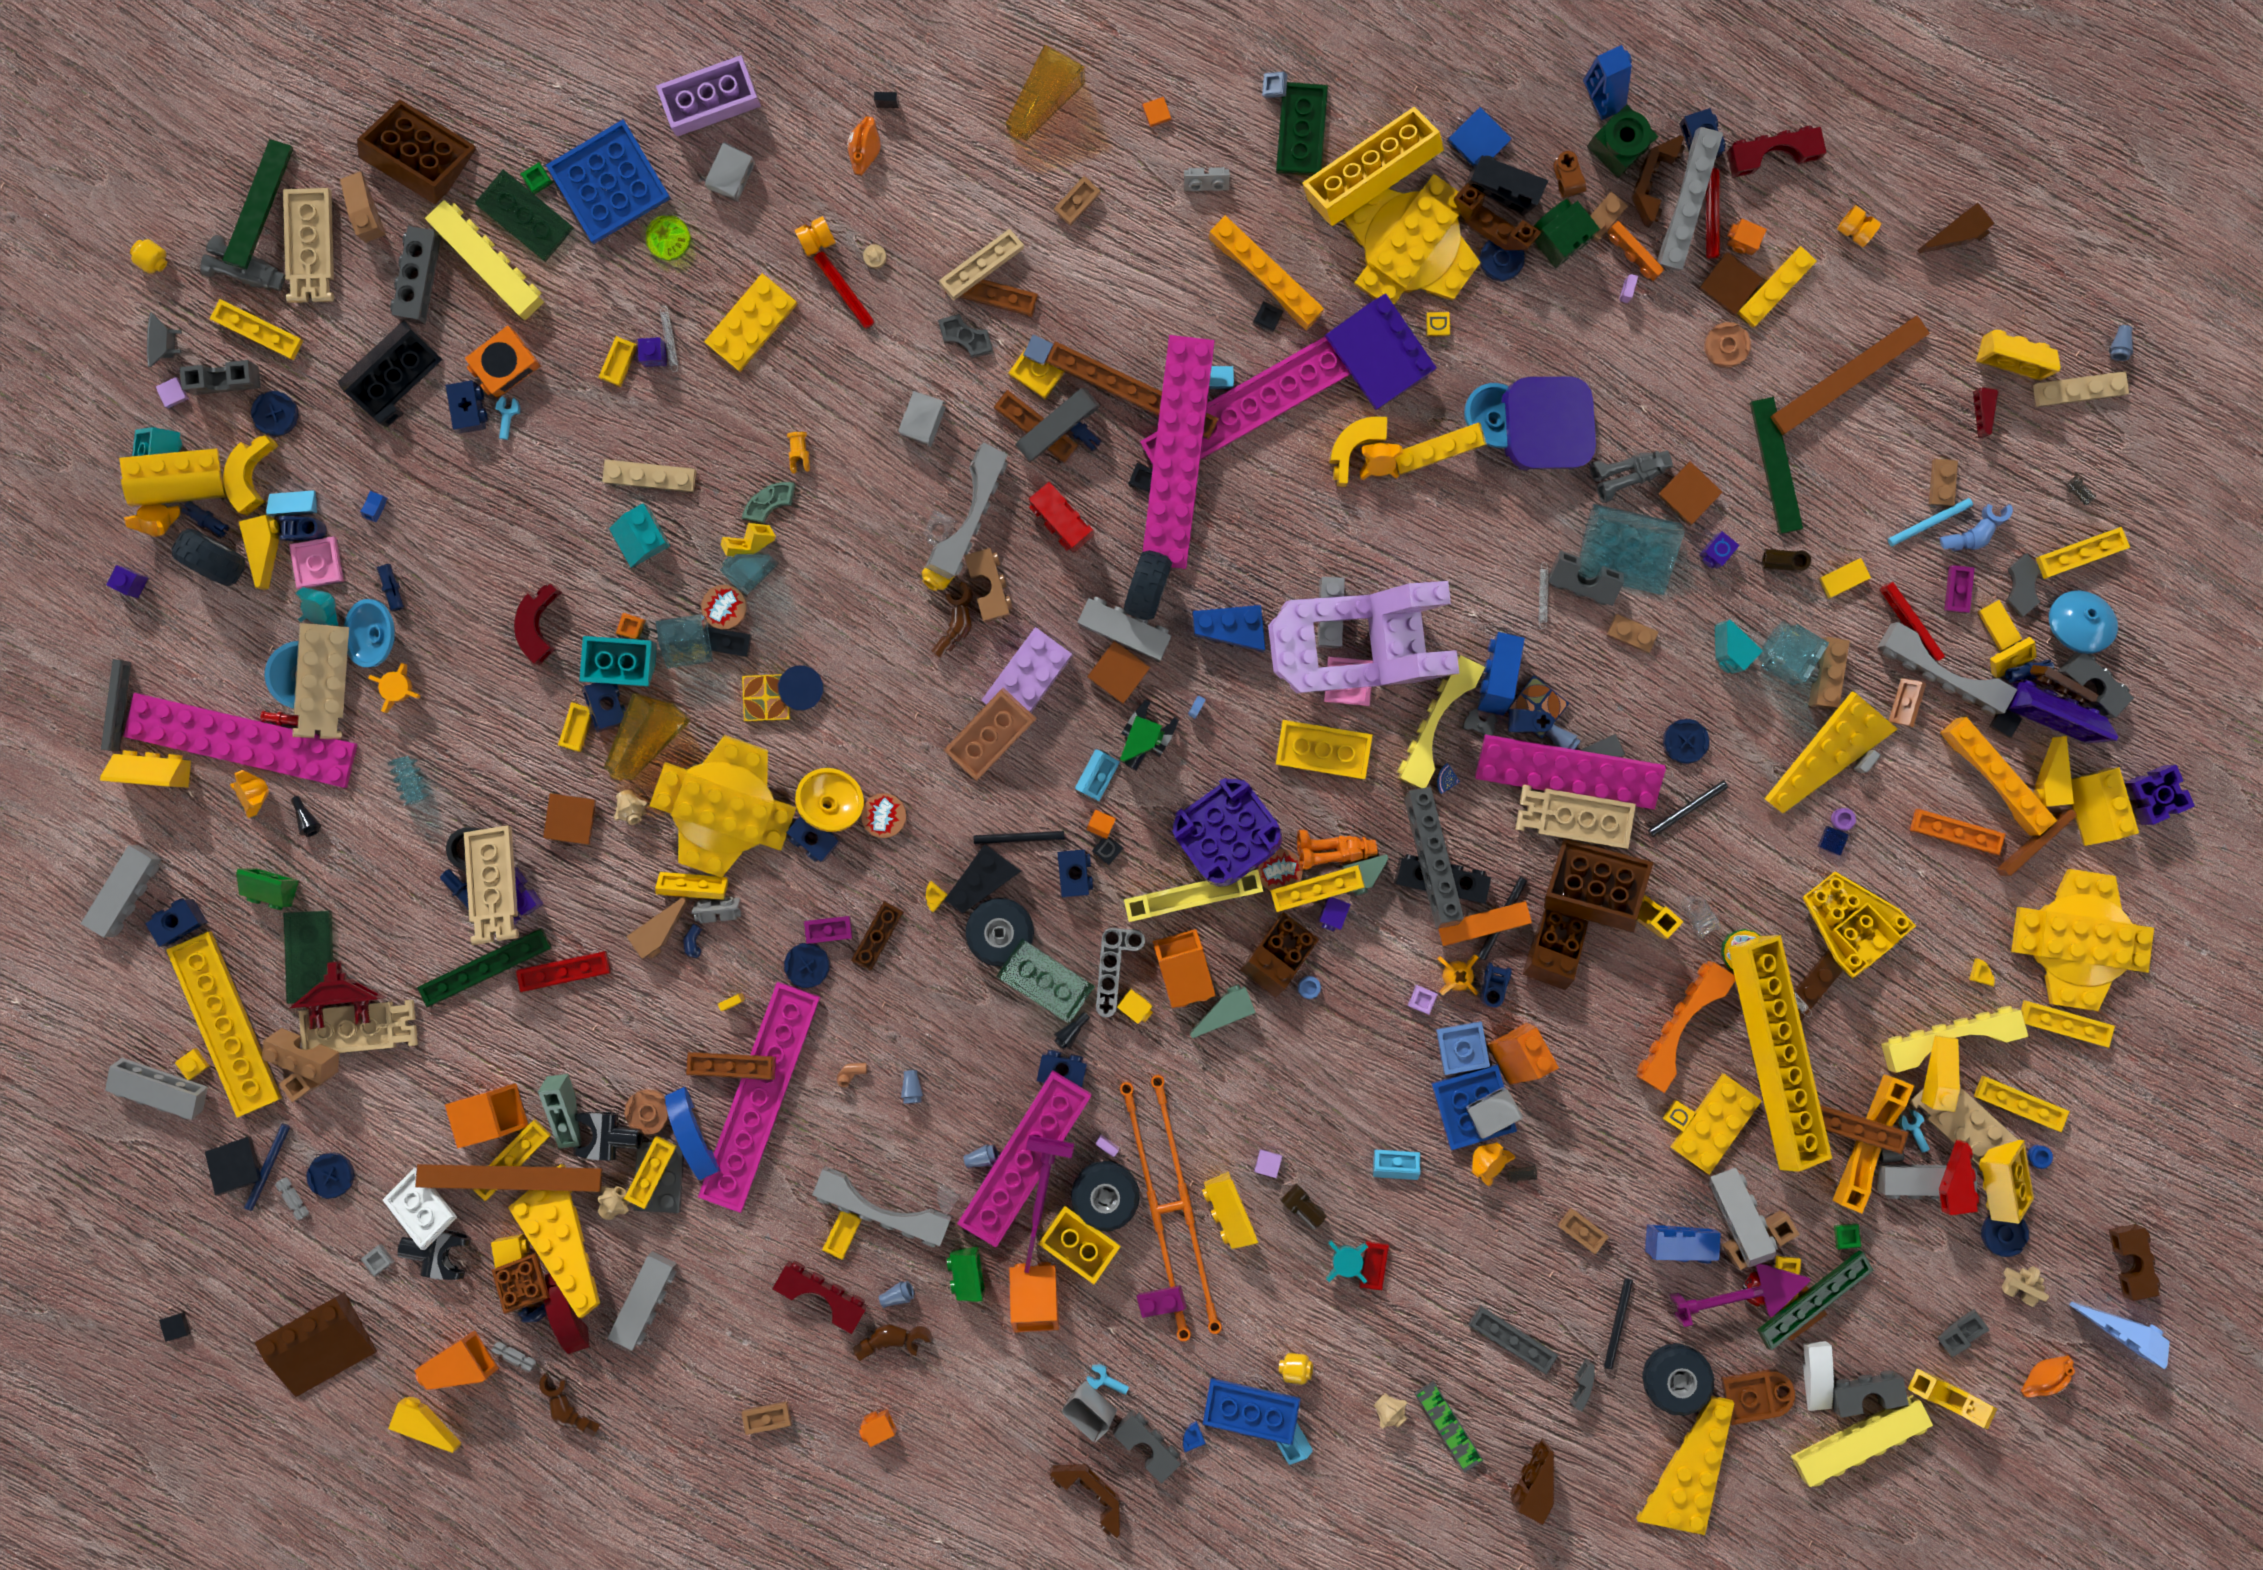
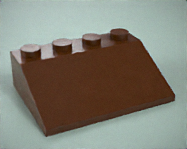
M400 99L357 139L358 158L434 205L449 192L476 150L475 145Z
M1564 838L1546 892L1544 908L1634 933L1654 862Z
M345 1292L254 1342L264 1362L295 1397L377 1352Z

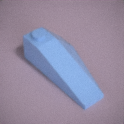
M2072 1301L2069 1306L2143 1359L2163 1369L2167 1367L2170 1341L2162 1336L2164 1332L2151 1324L2148 1327L2142 1323Z

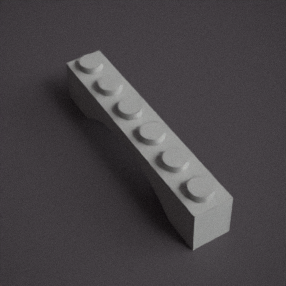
M1704 127L1695 130L1680 195L1657 262L1663 268L1674 271L1683 270L1723 132Z
M984 442L977 448L969 467L972 476L973 496L968 516L954 535L938 543L933 548L925 568L947 579L959 575L964 564L961 562L963 555L969 553L973 544L970 542V539L980 529L981 523L978 521L981 514L985 515L990 506V503L987 502L990 494L994 495L999 485L996 480L999 474L1003 475L1008 463L1005 460L1008 454Z
M1899 622L1890 624L1877 647L1883 651L1882 654L1884 656L1902 661V665L1912 671L1916 669L1923 673L1922 677L1926 680L1939 682L1944 690L1962 695V700L1969 704L1976 703L1982 707L1981 710L1992 716L2005 713L2017 691L2016 688L1998 678L1973 680L1947 671L1929 655L1921 642L1919 634Z
M826 1166L822 1169L812 1194L817 1197L816 1200L820 1203L827 1205L833 1203L838 1205L837 1208L843 1212L850 1213L853 1211L858 1213V1217L865 1221L871 1222L873 1219L880 1222V1226L885 1229H898L902 1231L901 1234L911 1239H914V1236L923 1240L922 1243L930 1247L941 1245L952 1218L931 1208L913 1213L892 1212L882 1209L864 1198L855 1189L846 1174Z

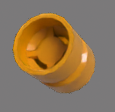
M1854 205L1840 222L1837 230L1847 237L1852 235V240L1861 247H1864L1872 239L1882 223L1872 216L1866 217V212L1857 205Z
M823 216L811 221V226L805 224L795 229V233L808 257L819 252V247L827 248L836 243Z

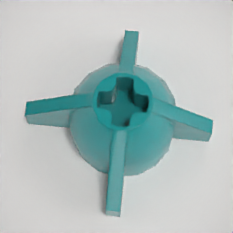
M305 587L300 588L295 593L302 601L300 608L303 615L298 618L300 622L308 619L314 624L338 626L336 602L330 593Z
M1330 1240L1328 1243L1335 1250L1332 1257L1334 1268L1327 1275L1326 1280L1330 1282L1338 1274L1347 1278L1357 1275L1365 1284L1367 1279L1360 1271L1363 1266L1361 1253L1368 1248L1367 1244L1363 1243L1356 1248L1350 1245L1338 1247Z

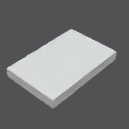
M414 1167L383 1201L420 1250H426L457 1216L435 1188L415 1187L417 1168Z

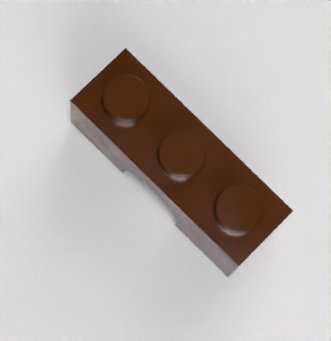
M2132 1224L2109 1229L2113 1252L2123 1256L2131 1254L2134 1260L2133 1267L2128 1272L2118 1274L2123 1297L2136 1301L2160 1296V1281L2155 1274V1258L2150 1251L2149 1243L2151 1238L2146 1228Z

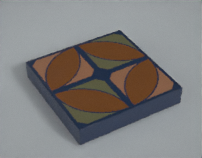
M1533 675L1506 712L1509 714V709L1545 711L1552 715L1555 723L1570 703ZM1541 716V719H1537V724H1541L1542 728L1543 725L1547 724V720H1544L1543 716ZM1548 731L1532 733L1542 739Z

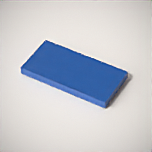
M1211 1378L1203 1425L1293 1445L1301 1398Z

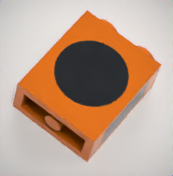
M508 325L465 357L469 364L467 366L469 372L475 378L478 376L483 382L480 384L487 395L492 394L497 398H500L541 367L517 333Z

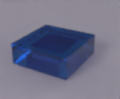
M1826 826L1817 847L1841 856L1849 834Z

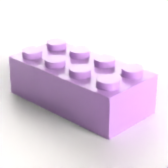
M742 55L656 85L670 127L676 137L761 107Z
M1035 627L981 701L987 705L1002 688H1005L1031 713L1073 657L1072 653Z

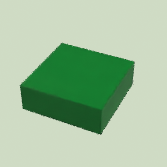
M540 162L521 173L522 178L534 195L553 183Z
M1859 1224L1834 1225L1837 1249L1861 1247Z

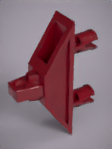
M341 961L327 963L328 974L324 975V982L317 984L288 1008L305 1007L308 1009L309 1029L325 1028L323 1007L325 1005L351 1002V1004H354L355 1025L362 1024V1022L363 1024L371 1023L368 1002H371L370 1000L387 997L353 979H347L346 972L342 973Z

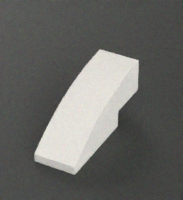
M1826 1341L1803 1343L1805 1357L1803 1371L1808 1411L1832 1409L1834 1388L1832 1345Z

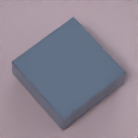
M1286 72L1264 73L1262 96L1264 98L1286 97L1288 74Z
M1033 334L1023 356L1044 366L1053 343Z

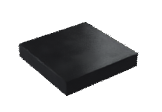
M245 1137L205 1151L215 1196H220L262 1181L252 1137Z

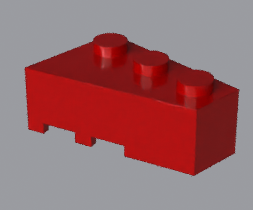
M1050 482L1046 483L1028 499L1031 504L1029 509L1036 517L1042 516L1046 521L1043 525L1051 534L1055 532L1061 538L1058 542L1066 551L1070 549L1075 553L1094 536L1091 526L1086 525L1080 518V514L1073 510L1067 503V500Z

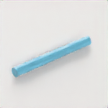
M1967 498L1888 538V543L1892 547L1972 507L1973 502L1970 498Z

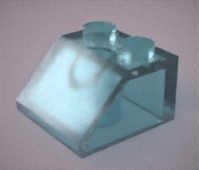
M736 554L734 557L732 555L729 556L722 563L723 568L720 571L741 592L747 595L779 563L770 555Z
M699 614L655 621L658 642L667 669L713 662L705 616Z

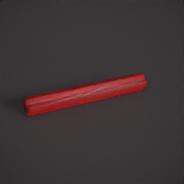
M1718 168L1712 169L1706 189L1707 258H1717L1720 255Z
M823 251L816 254L814 260L862 326L865 329L870 328L875 322L826 254Z

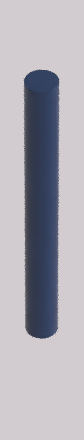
M284 1123L281 1124L261 1168L262 1181L254 1184L244 1206L246 1210L253 1211L291 1126Z

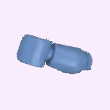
M1987 504L1982 510L1983 519L1973 529L1962 533V536L1955 534L1939 537L1942 548H1951L1952 551L1962 550L1963 547L1965 549L1971 548L1972 550L1985 547L1989 544L1997 526L2002 525L2011 517L2013 512L2012 506L2010 504L2005 506L2001 510V517H1998L1992 513L1993 506Z

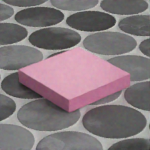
M333 536L289 544L296 589L344 582L337 537Z
M1328 657L1327 667L1373 663V661ZM1371 687L1325 691L1324 702L1370 706Z

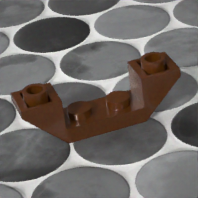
M1677 136L1652 148L1645 157L1631 196L1645 227L1649 228L1654 221L1658 222L1662 213V209L1659 208L1662 200L1648 195L1653 184L1650 181L1652 173L1656 174L1660 161L1672 165L1676 158H1681L1685 148L1682 145L1684 136Z
M1468 183L1453 199L1467 225L1504 250H1528L1541 235V231L1524 220L1517 227H1514L1484 207L1485 194Z
M1086 1464L1053 1465L1050 1468V1479L1058 1488L1062 1486L1067 1491L1080 1478L1079 1481L1087 1490L1092 1489L1097 1494L1096 1498L1104 1506L1109 1505L1100 1515V1527L1109 1536L1112 1534L1118 1538L1120 1535L1119 1495Z

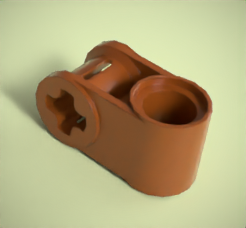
M1572 151L1562 152L1555 160L1553 169L1557 178L1560 195L1564 199L1586 192V182L1576 154ZM1564 160L1565 163H1569L1570 165L1567 167L1566 164L1562 165L1561 162Z

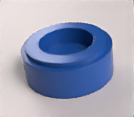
M2034 1145L2028 1150L2027 1159L2032 1166L2044 1169L2051 1165L2053 1154L2045 1146Z

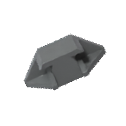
M150 312L147 327L146 352L148 367H152L161 358H173L175 353L181 354L182 351L175 350V334H182V330L168 329L152 312Z

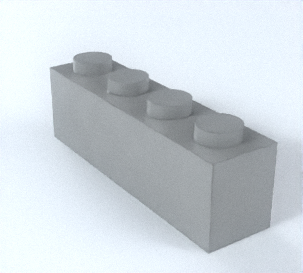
M1095 597L1094 600L1088 598L1077 622L1079 626L1112 641H1116L1158 662L1161 661L1172 636L1168 634V629L1159 625L1156 628L1147 625L1148 620L1136 617L1134 619L1128 616L1124 609L1117 606L1112 609L1106 606V601Z
M128 845L81 924L103 938L118 935L124 927V920L134 911L136 907L135 902L138 897L142 896L147 890L148 886L146 884L149 879L158 872V864L162 859L139 845Z
M121 1058L109 1067L105 1091L113 1093L118 1097L134 1100L138 1104H146L157 1108L159 1111L170 1112L179 1115L183 1119L192 1120L204 1109L208 1087Z
M1878 1164L1877 1191L1889 1199H1900V1195H1908L1910 1199H1923V1196H1931V1199L1940 1200L1939 1186L1947 1165ZM1972 1167L1976 1174V1181L1974 1182L1975 1191L1977 1192V1169Z
M1733 1168L1711 1176L1709 1186L1748 1268L1774 1259L1778 1249L1773 1236L1769 1237L1766 1231L1768 1228L1763 1215L1759 1216L1756 1210L1757 1202L1752 1194L1749 1195L1746 1189L1747 1181L1744 1175L1739 1174L1737 1168Z
M653 1251L647 1256L607 1339L629 1350H633L637 1345H642L647 1335L644 1330L647 1324L651 1325L657 1315V1312L654 1310L657 1304H662L667 1294L664 1289L667 1283L671 1284L677 1274V1271L674 1270L677 1265L676 1262Z

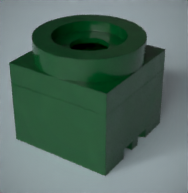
M1626 104L1593 136L1587 148L1619 178L1653 145L1659 136L1651 129L1648 120L1642 114L1633 111Z
M1568 198L1552 208L1533 226L1541 231V235L1535 240V244L1555 269L1567 261L1569 256L1572 257L1578 250H1581L1590 243L1600 230L1577 200L1572 204Z

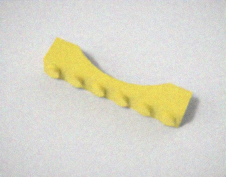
M1461 655L1457 657L1459 674L1449 675L1446 680H1441L1437 691L1440 693L1436 700L1432 699L1427 709L1430 714L1427 720L1423 719L1417 729V732L1420 734L1417 740H1412L1407 752L1410 755L1407 761L1402 760L1397 770L1400 773L1398 779L1418 789L1427 787L1435 771L1432 744L1439 719L1455 699L1476 687L1485 669L1484 666Z
M1254 869L1229 886L1218 887L1205 880L1126 898L1124 903L1128 921L1132 922L1199 905L1263 892L1259 871Z
M2011 1006L1998 1008L1997 1013L1983 1012L1976 1014L1975 1019L1961 1018L1954 1020L1953 1025L1939 1024L1932 1026L1931 1031L1917 1030L1910 1032L1909 1037L1895 1036L1888 1038L1887 1043L1881 1044L1888 1070L1897 1073L1918 1067L1932 1051L1935 1035L1950 1038L1966 1035H1985L2006 1043L2028 1037L2021 1010L2013 1009Z

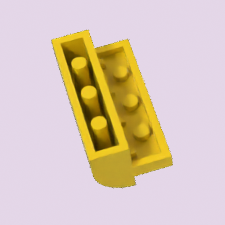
M217 448L119 458L122 490L127 504L131 507L227 497Z

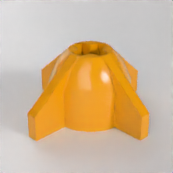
M1378 442L1362 447V454L1365 456L1366 462L1360 470V479L1364 480L1370 475L1385 476L1388 474L1395 478L1399 477L1395 458L1403 454L1402 446Z
M162 504L145 505L138 509L137 515L124 517L126 527L152 537H159L164 535L168 531L169 526L181 515L178 505L168 508Z
M405 663L400 664L397 672H388L381 678L373 675L368 677V679L379 683V693L385 699L381 709L384 713H388L395 702H402L409 696L420 699L421 695L412 691V682L407 676L408 665Z
M245 770L234 773L236 782L230 784V787L236 792L240 803L244 807L246 817L250 818L258 814L269 794V789L263 779Z
M1474 954L1466 963L1462 961L1448 963L1439 956L1437 960L1445 966L1442 977L1446 984L1439 993L1443 996L1450 989L1463 991L1468 988L1474 995H1477L1479 992L1471 985L1474 979L1471 967L1478 957Z
M1498 1142L1479 1146L1473 1153L1472 1173L1478 1178L1481 1177L1488 1187L1492 1185L1494 1177L1502 1171L1505 1164L1515 1159V1155L1508 1150H1503L1504 1147Z

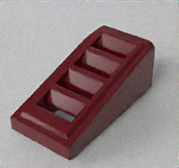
M1981 387L1973 391L1978 438L1983 439L1992 434L1998 398V390Z

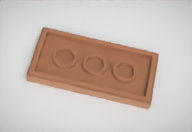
M1002 688L943 751L977 781L1037 718L1005 688Z

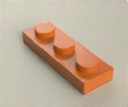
M1619 221L1611 226L1607 232L1610 241L1625 251L1626 258L1631 262H1635L1640 267V272L1643 276L1654 281L1665 269Z

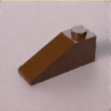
M1977 202L1917 251L1921 254L1969 244L1974 239L1980 241L1990 233L1988 229L1995 223Z

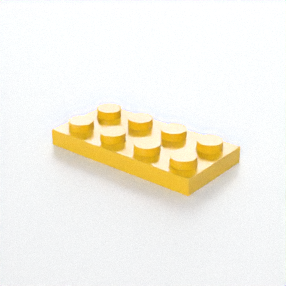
M761 273L704 342L736 370L741 372L798 303Z
M1282 720L1275 765L1365 780L1373 734Z
M1722 1073L1695 1111V1115L1685 1131L1680 1132L1670 1147L1710 1175L1762 1100Z

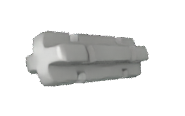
M285 1177L276 1182L275 1186L279 1192L282 1191L283 1194L281 1196L289 1209H293V1215L296 1220H301L309 1214V1211L305 1206H302L301 1198L294 1187H290L292 1184Z
M501 1342L495 1343L491 1351L493 1355L497 1357L502 1356L503 1360L517 1367L522 1366L521 1369L526 1372H530L536 1363L533 1358L529 1356L526 1358L525 1354L511 1347L506 1348V1345Z

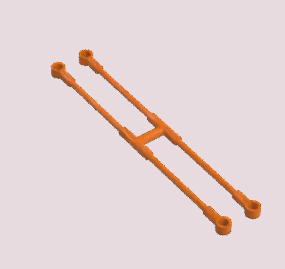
M1156 1074L1151 1078V1084L1155 1088L1158 1104L1162 1110L1179 1183L1177 1186L1180 1201L1159 1206L1155 1190L1152 1187L1135 1114L1136 1108L1132 1094L1133 1085L1125 1081L1120 1086V1092L1124 1095L1127 1112L1130 1113L1146 1182L1148 1203L1154 1229L1158 1234L1169 1286L1174 1287L1175 1282L1163 1235L1164 1228L1161 1214L1183 1209L1205 1295V1307L1209 1320L1208 1330L1212 1334H1218L1222 1326L1221 1322L1217 1319L1215 1306L1212 1303L1194 1227L1195 1221L1187 1185L1183 1180L1166 1107L1167 1099L1164 1092V1078L1162 1075ZM1155 1078H1161L1162 1083L1155 1085L1153 1083ZM1124 1085H1129L1131 1091L1126 1093L1122 1088ZM1183 1310L1176 1311L1174 1314L1178 1328L1177 1337L1180 1341H1187L1190 1338V1330L1186 1326ZM1217 1323L1219 1325L1218 1329H1211V1324ZM1185 1330L1188 1332V1335L1181 1337L1179 1335L1180 1331Z

